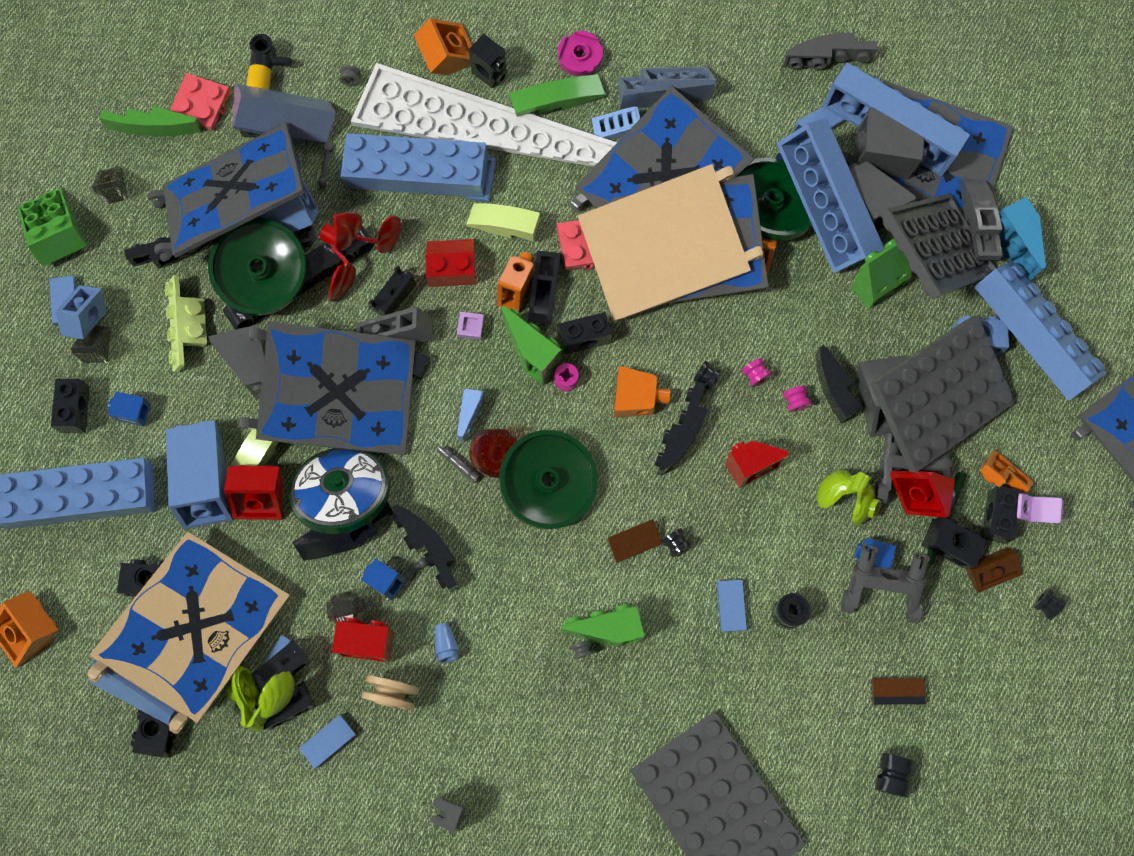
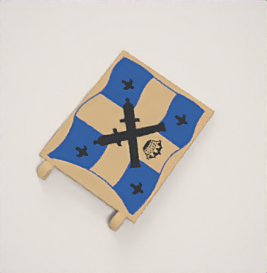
M187 531L90 653V657L97 662L89 669L87 673L88 678L92 682L97 683L107 668L111 669L176 710L178 713L169 723V730L178 734L188 719L196 724L199 723L290 595Z

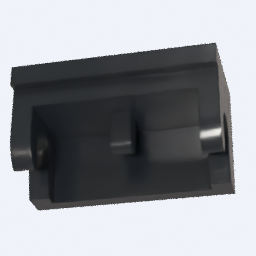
M396 266L393 275L374 299L368 302V308L380 316L394 313L416 284L413 274L408 271L405 274L399 266Z
M292 639L251 675L263 690V687L275 674L289 671L293 677L309 664L311 660L296 641Z
M305 681L294 686L290 702L279 713L266 720L264 730L270 731L316 707Z

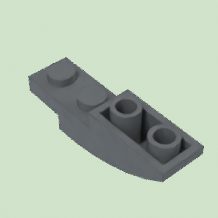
M836 33L819 36L804 41L786 51L783 67L820 70L828 68L831 60L836 62L858 61L866 63L873 61L878 50V41H855L854 33Z
M961 179L959 183L965 221L970 223L975 260H999L1002 257L999 238L1002 225L992 191L984 179Z

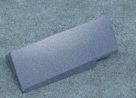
M708 67L640 68V77H617L619 109L622 110L638 106V109L652 107L671 86L690 102L707 101L712 96L716 79Z
M235 84L233 129L261 135L286 122L289 126L292 142L301 143L303 140L320 144L327 143L336 114L329 101Z

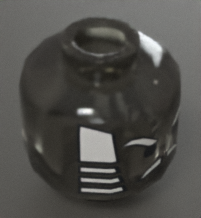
M353 590L333 594L330 601L326 604L328 618L331 622L334 621L335 624L337 621L344 622L345 617L361 620L363 612H366L364 598L359 597Z

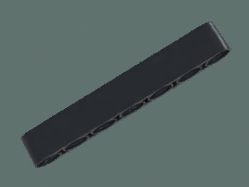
M362 225L358 235L371 238ZM354 239L347 249L340 252L350 264L370 251L375 244ZM324 243L306 254L307 274L298 296L334 274L337 267L343 265V261L339 256L331 251V245ZM228 305L223 308V313L235 330L252 326L267 316L244 314Z

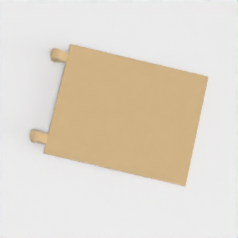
M711 164L578 215L614 322L751 272L748 262L763 258V251L760 246L744 252L720 187V182L729 181L734 178L731 166L724 167L715 173L714 167Z

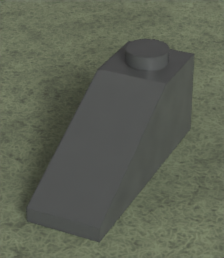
M416 306L356 323V333L416 340L415 344L432 340V318Z

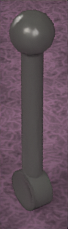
M330 142L324 144L326 152L321 178L318 180L320 187L327 185L325 178L330 152L334 149Z
M420 558L418 564L402 577L407 579L421 567H426L428 565L426 558Z

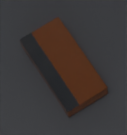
M924 678L871 679L872 705L926 704Z

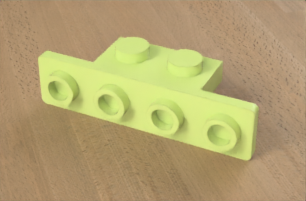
M173 275L165 285V295L169 297L166 317L170 319L167 338L171 342L172 349L169 352V364H172L173 372H179L184 366L183 346L204 347L207 344L204 299L180 297L179 275Z

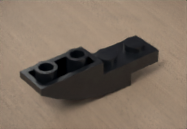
M170 237L157 238L154 242L147 244H135L131 248L125 249L124 252L126 259L133 267L153 262L158 269H161L193 255L210 241L176 258L172 255L167 261L160 259V254L164 252L156 254L154 247L159 243L171 242Z
M696 381L694 388L689 387L685 398L689 405L687 411H681L678 424L682 426L673 423L671 431L665 430L662 443L666 444L664 453H658L655 466L659 467L657 475L662 476L675 466L695 441L708 411L706 408L699 407L705 387L704 383Z
M387 501L382 511L371 522L359 529L341 534H325L311 530L292 543L303 561L327 557L352 548L376 535L375 526L394 513Z
M395 505L393 509L396 514L392 518L398 529L403 527L406 531L407 536L403 538L410 551L415 548L416 552L420 554L427 550L428 552L424 556L430 567L436 566L440 574L436 575V578L441 588L447 587L450 593L458 589L459 587L448 568L456 560L447 545L420 517L399 505Z

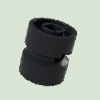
M798 593L784 595L772 608L774 622L779 627L787 630L799 627L808 620L810 615L808 601Z
M882 753L879 764L882 774L877 775L875 790L909 798L911 783L908 781V778L914 774L916 761Z

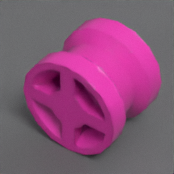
M762 358L752 361L742 369V373L749 377V383L752 387L761 384L772 375L771 371L765 368Z
M563 363L556 368L554 373L556 387L564 392L574 390L578 384L577 368L569 363Z
M806 386L794 387L783 393L784 399L789 403L787 408L790 413L804 410L812 405L811 400L806 395Z

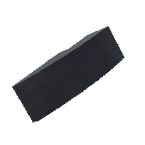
M537 250L528 322L552 324L561 253Z
M823 344L815 354L819 381L825 398L842 424L855 415L862 406L848 390L854 381Z

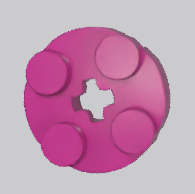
M576 31L573 35L563 37L559 43L558 60L560 68L571 75H593L594 71L602 63V45L598 42V38L590 32ZM583 50L585 56L577 57L574 53Z

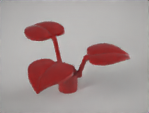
M354 212L333 215L334 225L327 223L322 228L320 240L331 245V251L335 252L343 261V265H339L333 274L328 301H335L346 294L352 287L356 276L355 266L349 265V261L340 251L347 249L354 239L378 244L377 250L380 253L390 251L400 236L401 219L398 216H390L382 223L378 232V238L376 239L358 235L363 221L362 216Z

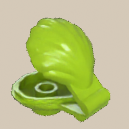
M844 469L834 471L826 476L820 483L816 496L820 508H828L843 495L857 492V501L852 517L855 527L860 526L868 518H876L881 500L875 499V488L871 483L869 484L871 478L868 475L858 472L851 476L850 472Z
M239 666L233 673L232 681L227 684V693L230 700L236 702L241 710V725L252 731H262L266 720L279 713L290 702L295 682L289 671L275 674L263 687L260 694L259 707L254 713L253 709L258 701L256 682L246 667Z

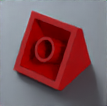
M890 472L906 515L948 517L950 515L954 479L935 472Z

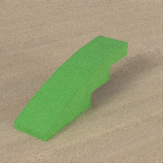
M596 74L546 82L511 92L509 95L516 116L519 117L537 110L541 114L561 107L563 111L604 97L605 92L600 78Z
M155 106L152 107L150 114L128 108L125 116L104 110L100 116L107 129L128 134L179 136L201 133L203 129L195 117Z

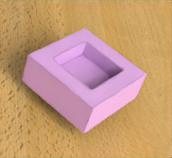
M460 312L457 337L481 340L484 314Z

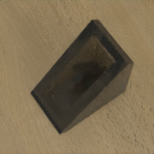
M121 166L97 172L92 188L105 205L128 200Z
M95 326L84 339H77L71 347L72 353L83 363H108L110 326Z

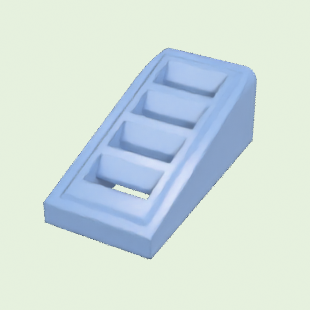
M638 106L592 118L594 135L605 139L623 137L640 119ZM629 119H632L633 124H630V125H629V121H628V120H629ZM623 120L624 126L620 127L619 121ZM609 122H613V123H614V128H615V129H612V130L610 129V123H609ZM604 123L605 132H601L600 124Z
M465 389L463 392L457 432L459 442H465L484 401L483 391Z

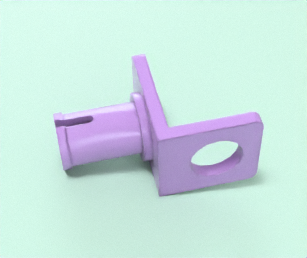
M1019 494L1017 518L1028 522L1061 523L1064 501L1062 498L1032 497L1026 494ZM1024 502L1026 503V511H1025V513H1024V510H1023Z

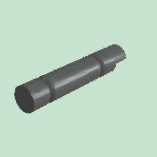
M441 446L437 448L436 451L449 460L454 467L466 477H469L473 483L480 479L481 476L476 471H473L457 455L453 454L450 449H444Z

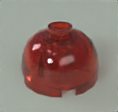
M489 428L478 433L472 440L469 448L470 461L475 470L485 476L498 478L501 462L509 448L517 441L516 438H513L509 431L497 428Z

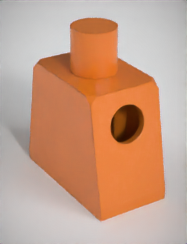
M522 252L519 258L515 256L510 257L498 281L497 306H505L509 310L513 308L520 313L533 280L534 264L532 262L534 257L531 254Z
M619 366L614 417L652 415L655 403L669 404L670 389L656 388V375Z

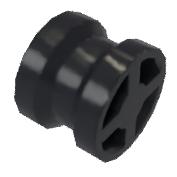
M705 360L693 381L704 383L705 388L710 391L722 370L719 368L714 369Z
M682 528L675 530L661 541L663 546L669 548L672 558L693 545L690 540L685 538Z
M1048 588L1037 598L1033 607L1036 610L1043 611L1045 617L1052 620L1064 608L1066 601L1063 598L1056 597L1054 591Z

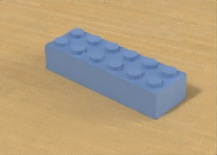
M849 63L845 64L835 79L822 105L856 127L859 126L868 109L875 108L924 138L923 147H926V157L920 164L941 177L957 157L970 136L960 126L951 124L941 115L927 110L919 102L910 100L900 91L886 86L878 78L869 76L859 67L852 66Z
M827 118L807 123L776 143L833 273L863 261L874 251L878 253L884 249Z
M347 133L340 177L345 187L349 189L483 197L488 151L485 142Z
M1012 261L996 268L974 287L1068 401L1106 374L1103 363L1090 354L1087 344L1074 335L1071 325L1058 316L1055 306L1042 297L1039 287L1027 279L1024 269L1019 264H1015Z
M145 458L0 475V527L6 530L155 512L153 464Z

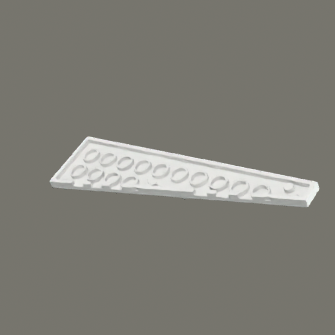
M376 63L351 119L352 126L427 139L485 142L487 149L592 167L617 143L530 113L517 117L514 108Z

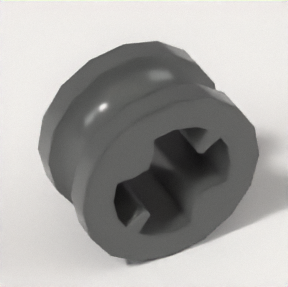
M351 65L341 67L339 80L342 84L355 86L360 83L359 76L361 75V70Z
M312 225L294 232V235L304 247H309L316 242L317 234ZM303 231H306V233H308V231H310V232H309V236H310V237L307 238V239H305L304 236H303V238H302V234H301V233H302Z
M592 640L571 646V650L575 651L574 659L596 653L591 648Z

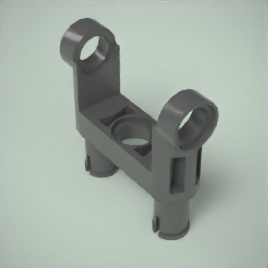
M892 433L884 435V454L880 457L879 481L876 485L875 499L881 500V504H887L888 491H891L892 478L890 472L909 471L903 456L899 455V447L895 438H892ZM949 450L923 467L919 472H935L952 478L953 463L949 459ZM953 489V496H952V503H951V509H950V511H952V510H953V507H954V501H955V490H954V489Z
M868 544L862 545L859 563L853 567L848 590L843 592L842 612L853 613L855 608L858 609L863 587L908 594L905 603L907 605L906 620L909 623L919 624L922 616L921 601L927 583L925 572L930 557L927 554L921 553L919 558V552L914 553L908 572L876 567L874 563L878 554V548L870 545V550H867Z

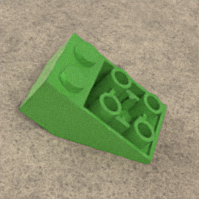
M61 188L48 191L43 196L26 201L17 207L27 245L42 267L87 247L82 231Z
M895 238L890 240L884 246L885 249L879 253L877 251L870 253L864 259L866 262L859 268L860 272L854 277L856 280L851 288L868 310L905 286L912 277L909 261L905 254L898 249Z
M503 306V323L524 371L544 385L556 368L561 365L560 345L550 337L547 339L540 334L541 330L535 324H527L522 320V315L513 308L509 310Z
M630 604L617 606L614 612L607 614L605 610L590 613V618L583 620L580 619V616L568 618L565 620V624L561 625V632L564 635L589 641L592 640L593 642L617 648L641 642L645 637L637 606L630 607Z

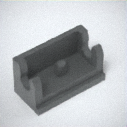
M436 797L433 806L444 811L440 812V816L431 817V821L437 826L448 829L450 834L457 833L466 806L443 797Z

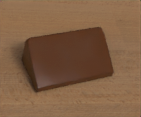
M653 519L607 538L616 563L662 545Z
M1009 547L979 558L976 568H966L977 593L1023 575L1018 553Z

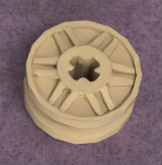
M367 675L366 682L375 686L376 689L375 692H362V699L396 709L401 708L414 711L415 704L405 700L406 694L418 695L420 688L388 678Z

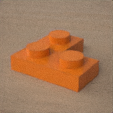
M995 449L988 455L980 469L982 476L989 483H995L1000 487L1006 481L1008 488L1020 490L1022 494H1026L1033 483L1028 476Z

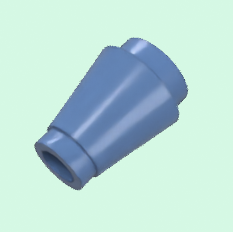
M449 623L436 625L434 627L435 657L438 658L439 663L457 660L460 649Z

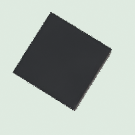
M416 351L414 354L413 376L421 380L431 361L429 357Z

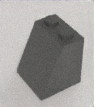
M869 108L856 131L854 163L859 165L867 161L888 177L908 179L913 172H916L918 165L926 157V147H923L924 138L875 108Z
M866 161L859 165L854 163L849 166V170L876 231L885 227L880 213L887 208L912 203L916 200L914 194Z
M253 325L209 336L210 342L255 399H260L266 342L250 341L248 338L249 330L251 328L260 329L259 326Z
M907 355L859 362L856 379L870 437L892 433L870 383L906 360Z

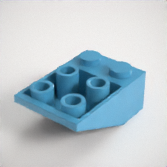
M1025 197L1002 209L999 213L1002 225L999 238L1004 258L1007 261L1019 264L1024 269L1027 279L1032 282L1046 268L1040 216L1029 199Z

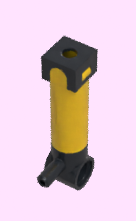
M257 34L251 38L249 43L251 56L246 86L269 90L273 65L290 67L292 59L290 57L277 56L271 38L266 34ZM239 130L242 137L256 138L260 135Z

